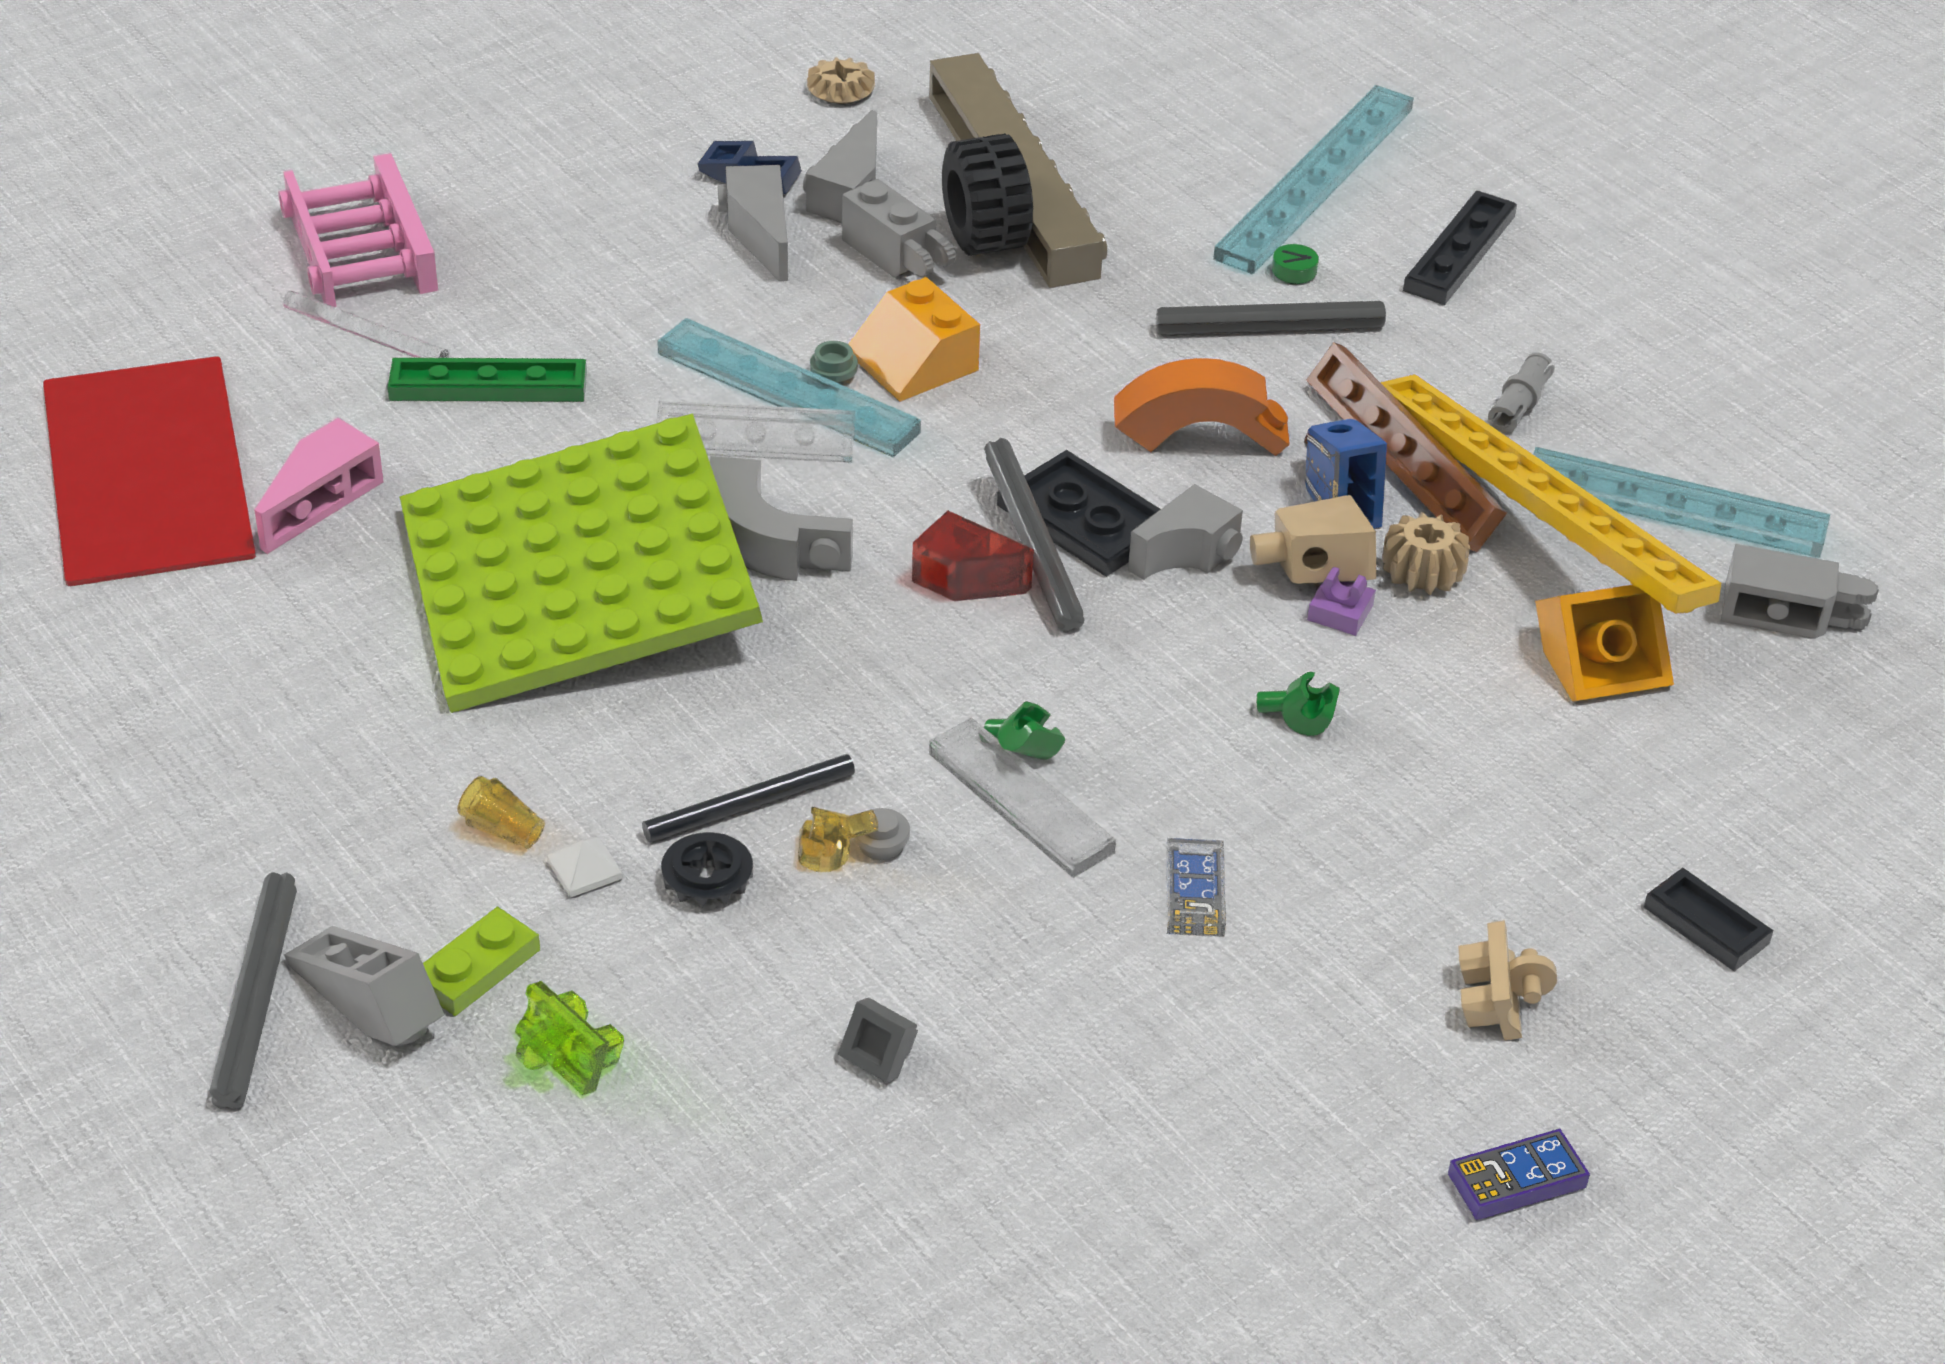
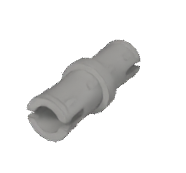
M1542 353L1529 354L1519 372L1510 376L1504 383L1502 396L1488 413L1489 420L1495 418L1491 423L1494 428L1501 432L1514 431L1526 410L1534 408L1541 398L1542 387L1555 370L1554 365L1548 366L1552 360L1547 355Z

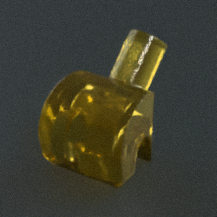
M811 807L813 821L806 820L799 830L798 862L815 872H831L842 867L849 858L850 839L878 831V820L874 811L871 809L853 815H846L818 807Z

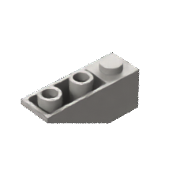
M871 110L860 122L854 124L850 131L836 145L830 147L828 153L815 166H811L807 170L803 180L807 212L842 223V194L876 179L877 111Z

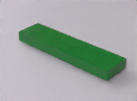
M394 357L392 358L388 382L389 401L584 402L587 364L586 359Z

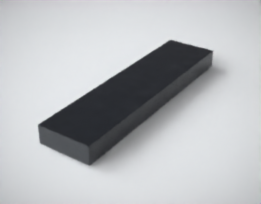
M1475 191L1404 279L1403 291L1446 305L1514 219L1517 204L1488 193Z

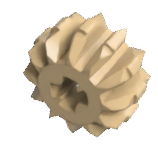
M1422 511L1416 519L1408 515H1402L1399 524L1390 525L1389 531L1385 535L1382 554L1383 570L1391 574L1392 583H1406L1409 592L1417 588L1424 589L1429 595L1432 594L1435 588L1450 591L1453 583L1462 581L1463 575L1467 571L1470 545L1468 544L1469 536L1460 532L1459 523H1445L1443 515L1430 518Z

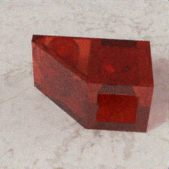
M947 510L913 541L912 582L952 601L1026 594L1032 588L1034 549Z

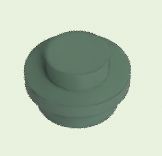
M826 341L819 344L815 349V353L810 358L811 373L826 383L838 384L853 377L858 370V360L853 354V349L847 343L841 341Z

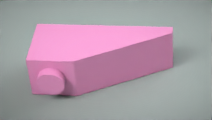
M336 418L301 439L254 510L260 549L267 554L382 484L384 481L379 443L340 418Z

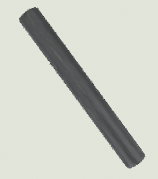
M1382 301L1160 307L1156 313V328L1158 334L1161 335L1375 329L1384 327L1386 321V309Z
M999 438L996 442L989 441L984 447L987 463L1057 627L1063 632H1068L1073 628H1080L1085 621L1083 609L1012 446L1004 438Z
M271 872L263 881L210 1087V1094L213 1096L212 1103L220 1109L225 1107L238 1109L244 1104L297 892L294 885L295 878L287 872L282 875Z

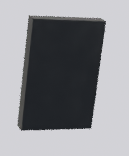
M1068 450L1063 451L1024 475L1053 543L1105 577L1129 563L1131 531L1161 510ZM998 491L997 506L1008 512L1001 493Z

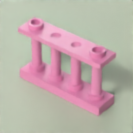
M391 153L373 156L375 174L369 175L368 180L301 192L293 171L283 172L286 190L278 191L282 215L284 218H292L310 265L307 267L311 291L313 295L321 293L327 311L337 310L334 286L404 273L406 278L413 277L420 294L438 291L434 250ZM370 198L374 202H379V205L311 217L308 209ZM378 223H383L384 227L389 226V230L320 242L318 234ZM393 248L395 252L400 251V255L330 267L328 259Z

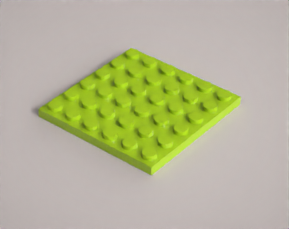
M693 413L677 418H668L656 424L631 431L619 432L613 436L582 445L569 446L561 451L533 459L520 460L508 466L483 473L471 474L459 480L434 487L421 488L416 492L399 496L443 690L451 713L763 622L752 583Z

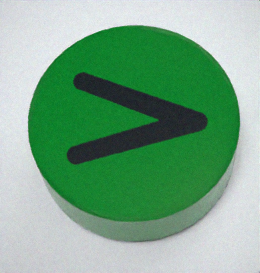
M1287 244L1280 246L1273 254L1272 272L1278 279L1287 283L1302 284L1309 282L1317 275L1319 256L1312 248L1305 245Z

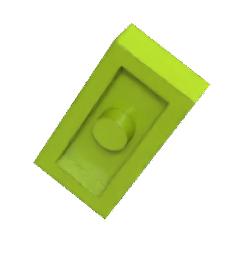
M500 907L494 908L423 962L441 1007L453 1016H457L539 952V934Z

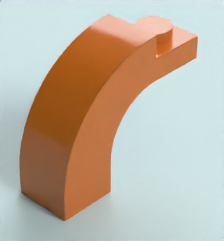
M1193 358L1169 362L1138 376L1114 396L1115 427L1150 452L1175 431L1198 422H1220L1231 425L1275 456L1290 445L1288 416L1280 404L1272 399L1267 400L1265 377L1246 366L1234 362L1211 358Z

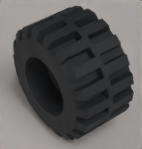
M1006 133L950 142L946 148L942 164V193L950 229L962 251L966 255L972 256L1020 248L1026 245L1033 223V195L1028 169L1016 142Z

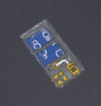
M1167 838V934L1225 936L1224 841Z

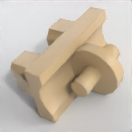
M1505 920L1487 923L1488 941L1458 946L1460 968L1465 985L1491 981V984L1461 989L1463 1013L1469 1028L1499 1024L1504 1041L1522 1038L1519 996L1524 997L1527 1003H1538L1541 1000V996L1549 993L1557 984L1556 966L1553 961L1545 956L1538 955V952L1532 948L1524 949L1520 953L1521 956L1516 957L1515 953L1508 948Z

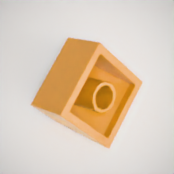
M924 277L887 291L848 345L853 349V354L857 357L858 364L901 402L979 371L981 324L931 280Z
M1626 585L1535 601L1543 652L1571 701L1674 685L1661 603L1640 588Z

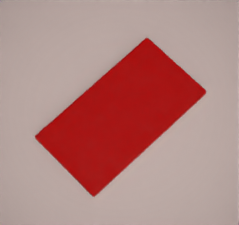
M219 356L59 377L43 381L63 567L67 586L244 561L256 557L222 362Z

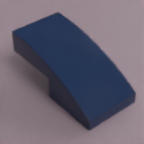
M713 141L697 163L701 173L725 184L726 167L780 165L783 194H787L802 172L798 156H758L754 141Z

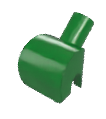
M1307 672L1293 681L1287 690L1259 691L1256 698L1257 710L1259 713L1282 712L1285 723L1293 731L1307 736L1319 735L1328 728L1332 721L1340 687L1329 682L1322 688H1314L1309 685V682L1313 679L1315 672Z
M1028 701L1021 704L1007 719H988L984 725V734L988 740H998L1001 747L1005 750L1041 760L1055 756L1065 743V737L1057 727H1054L1052 730L1043 727L1051 714L1038 704Z

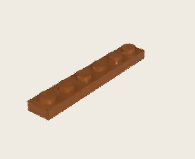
M1333 342L1306 381L1343 420L1355 419L1387 443L1386 465L1436 517L1443 515L1445 523H1459L1460 532L1469 536L1468 544L1470 545V550L1478 552L1508 512L1345 346Z

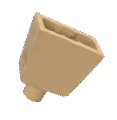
M1351 495L1279 508L1274 514L1275 532L1250 536V553L1253 564L1280 563L1293 583L1324 582L1333 567L1339 568V581H1356L1358 575L1365 576L1366 580L1376 579V531Z

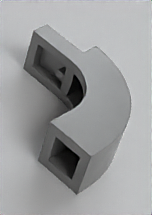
M710 456L709 462L747 568L767 576L794 581L798 579L799 568L851 571L853 559V519L798 515L776 509L761 497V460Z

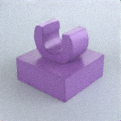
M1333 567L1309 604L1307 620L1356 636L1374 605L1376 590L1367 587L1366 578L1362 575H1358L1354 583L1339 581V568Z

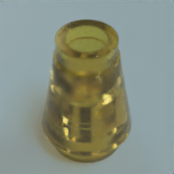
M478 776L465 789L458 803L457 812L465 818V823L468 827L520 845L525 849L531 848L538 841L545 827V820L538 817L531 808L498 778L489 780L484 776Z

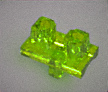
M542 981L527 985L525 994L528 998V1007L515 1029V1034L520 1038L516 1047L518 1061L529 1070H537L549 1064L581 1095L596 1091L602 1070L619 1062L624 1045V1036L611 1024L593 1028L586 1021L589 1013L586 1002L573 990L557 995Z

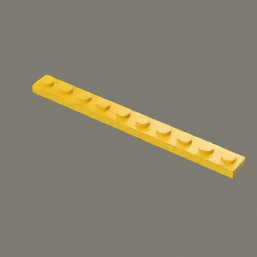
M1416 374L1380 382L1455 459L1474 471L1477 476L1487 480L1504 492L1508 498L1515 500L1531 511L1538 519L1545 521L1565 535L1569 541L1576 543L1596 557L1600 563L1607 565L1630 581L1633 586L1640 588L1660 602L1667 610L1675 614L1689 613L1695 608L1719 602L1721 582Z

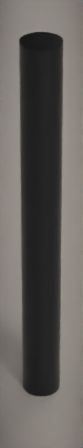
M844 754L643 821V833L647 841L651 843L854 775L853 761L849 754Z

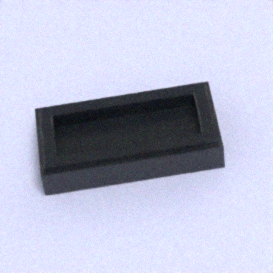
M1683 867L1647 893L1644 904L1646 910L1734 972L1770 944L1774 931Z

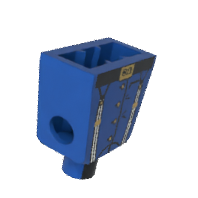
M1355 419L1312 425L1307 431L1304 444L1307 448L1305 484L1313 501L1351 495L1374 529L1382 527L1387 443Z

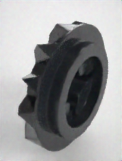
M703 832L683 837L673 843L662 858L661 871L665 889L675 890L680 902L696 898L702 908L708 899H717L726 905L732 893L745 894L747 882L753 878V859L751 853L739 840L721 833ZM712 860V867L715 870H713L711 877L700 876L704 867H707V861Z

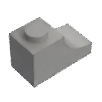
M1196 484L1192 485L1131 531L1128 571L1143 580L1157 572L1172 568H1196L1209 573L1224 560L1232 559L1240 549L1243 535L1240 533L1243 510Z

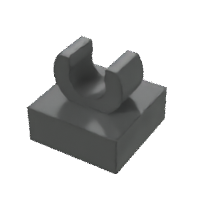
M869 997L859 1000L855 1004L838 1055L884 1082L892 1081L899 1077L905 1058L911 1052L918 1030H916L917 1024Z

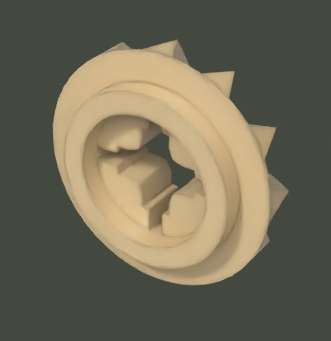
M834 57L833 61L830 62L820 60L817 66L811 67L808 70V90L814 96L831 103L844 104L861 100L870 95L875 87V75L873 71L868 69L867 63H854L852 58L839 60L837 57Z

